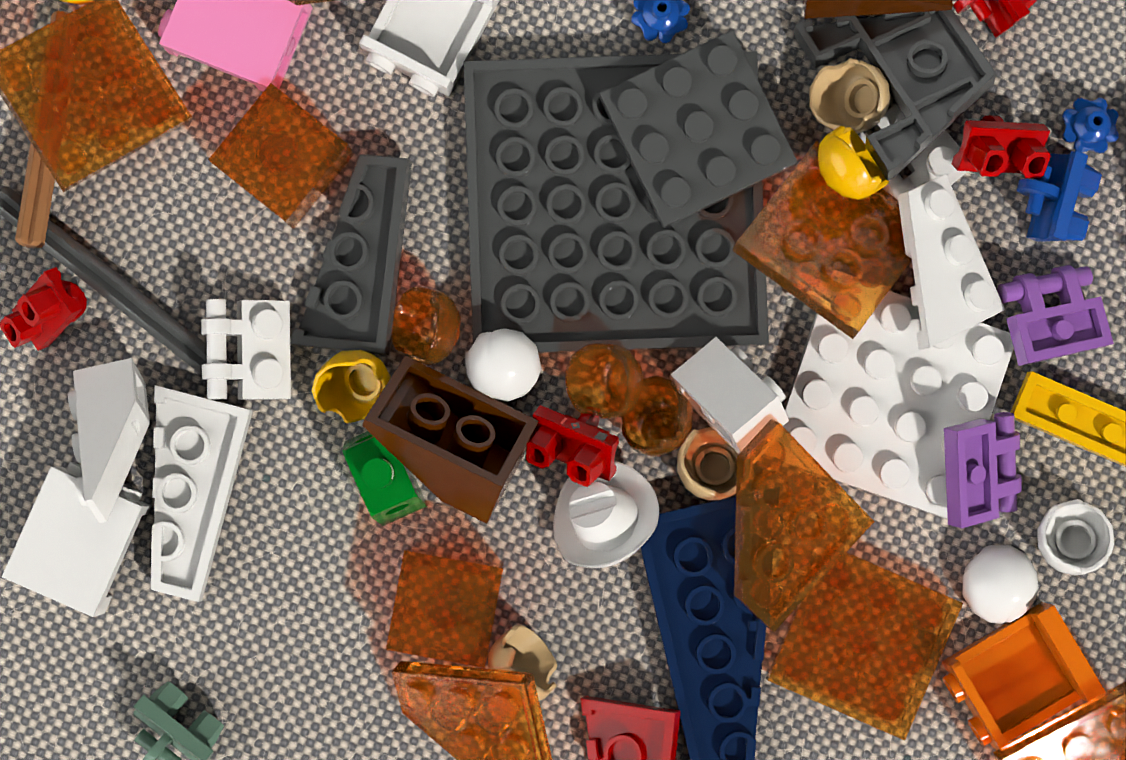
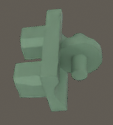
M169 681L157 689L149 698L143 694L133 706L135 709L133 715L161 736L157 740L145 729L137 735L134 741L148 751L143 760H182L168 748L170 745L189 760H210L214 752L212 748L217 742L224 725L210 713L203 710L188 730L173 717L188 701V697Z

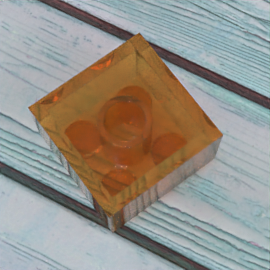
M270 83L208 160L294 229L352 158L354 153L345 141Z
M411 548L404 550L386 650L485 668L488 661L505 566Z

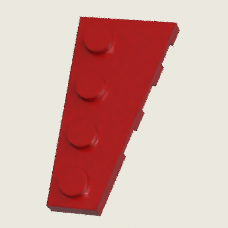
M591 696L580 698L582 716H586L589 739L586 740L588 760H676L680 710Z

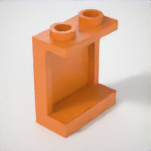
M1044 602L1032 607L1020 618L1010 623L1007 622L941 661L948 672L946 676L942 677L945 686L957 703L965 701L974 716L968 720L974 735L983 747L990 743L994 749L1001 753L1010 748L1009 741L1078 700L1082 699L1090 702L1106 692L1056 607Z

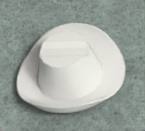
M615 461L617 466L616 473L610 481L598 477L590 486L585 487L571 481L570 477L566 480L558 497L553 521L555 543L566 561L585 568L613 566L632 556L651 537L658 524L659 503L651 484L635 469Z

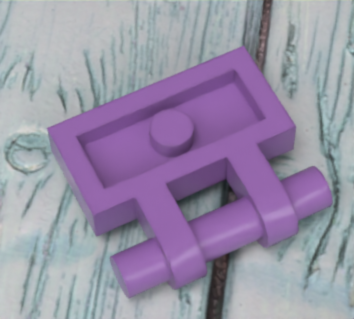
M1071 265L1053 268L1050 274L1035 276L1032 273L1015 276L1012 282L998 285L997 292L1002 303L1017 301L1021 304L1023 312L1022 314L1006 318L1018 366L1114 344L1101 296L1084 300L1081 287L1088 286L1093 281L1092 271L1089 267L1073 268ZM1055 293L1059 296L1061 305L1046 308L1042 295Z
M1000 412L994 414V421L978 419L944 428L948 525L962 529L999 518V511H1017V493L1022 491V478L1020 474L1016 473V450L1020 449V433L1015 431L1014 413Z

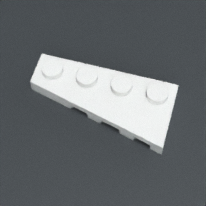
M155 385L156 427H154L153 448H155V478H153L152 498H154V524L152 525L151 590L201 602L253 411Z

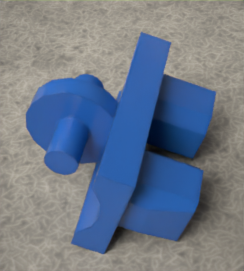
M1071 151L1070 154L1051 153L1043 177L1040 179L1034 178V180L1020 179L1018 181L1016 191L1029 197L1025 212L1032 215L1026 238L1037 242L1082 241L1086 237L1089 220L1086 215L1074 211L1077 196L1081 198L1093 197L1098 191L1102 174L1086 164L1088 155L1078 151Z

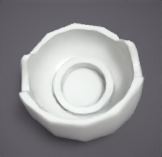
M504 328L493 332L481 333L470 350L465 352V369L472 387L499 402H508L525 396L535 385L541 372V362L537 346L523 332Z
M1080 499L1053 505L1046 512L1037 529L1038 548L1047 564L1059 572L1070 575H1084L1101 568L1108 561V557L1111 555L1115 545L1113 526L1102 510Z
M1011 545L986 546L965 567L962 595L971 611L990 623H1010L1025 614L1036 600L1039 589L1037 571L1027 554Z

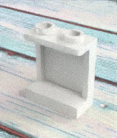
M387 0L369 36L363 35L359 42L363 53L368 55L365 61L383 73L391 75L395 69L411 77L409 84L426 95L435 97L438 91L449 97L464 69V61L469 60L500 0Z
M69 462L67 468L50 467L2 578L91 617L105 614L112 598L108 591L143 515H148L151 505L140 501L141 491L123 484L108 521L99 523L88 506H81L77 497L75 479L82 476L81 465Z

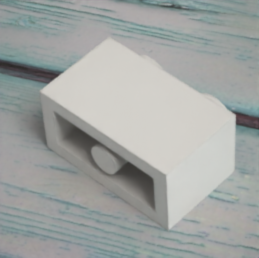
M715 337L676 369L671 376L683 399L744 459L789 421L781 403L786 397L772 378L766 375L760 379L752 371L754 369L752 362L740 348L735 346L730 350Z

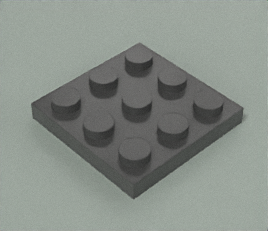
M734 30L599 93V98L663 229L792 168L798 163Z

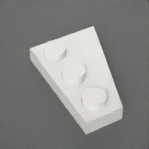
M942 175L898 195L905 254L912 259L915 286L910 288L912 305L919 308L922 332L916 333L919 350L930 348L1004 311L1003 303L947 175Z

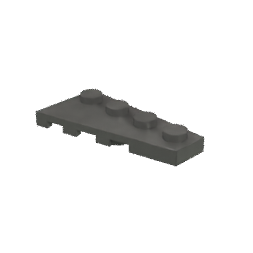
M360 154L338 212L340 215L332 240L328 239L322 255L324 261L315 286L311 285L304 304L307 305L299 328H295L290 344L343 351L363 350L381 355L390 354L412 161L408 158Z

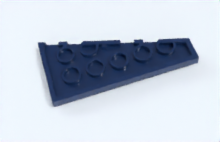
M779 486L659 513L655 531L640 548L677 708L681 711L680 721L690 760H755V738L761 694L760 681L762 661L764 659L770 591V567L775 534L774 521Z

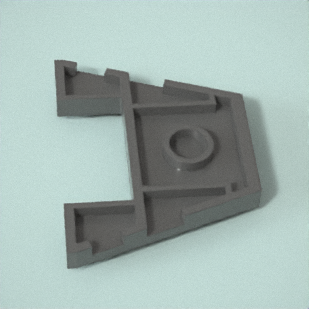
M953 10L883 14L881 16L857 19L856 16L836 17V22L813 26V21L810 20L794 25V37L814 68L859 48L870 64L881 70L889 83V92L906 118L866 136L865 143L866 149L887 181L900 173L993 86L995 82L996 72Z

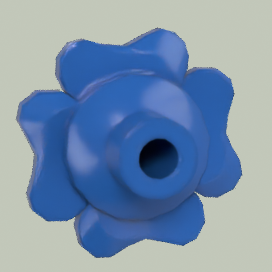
M634 0V8L637 11L632 15L631 22L642 30L646 41H653L658 36L662 43L667 44L675 34L688 28V21L684 16L689 13L690 6L683 0Z
M1077 98L1073 102V109H1066L1062 113L1065 124L1062 138L1065 142H1074L1075 151L1081 153L1087 151H1094L1099 154L1104 153L1108 149V143L1115 142L1119 138L1116 128L1119 114L1115 109L1106 110L1108 105L1104 98H1098L1093 101Z

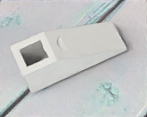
M132 358L73 371L75 391L68 393L70 411L78 424V433L72 434V447L77 462L81 463L82 476L75 479L76 493L81 506H88L99 523L108 521L150 425L146 383Z

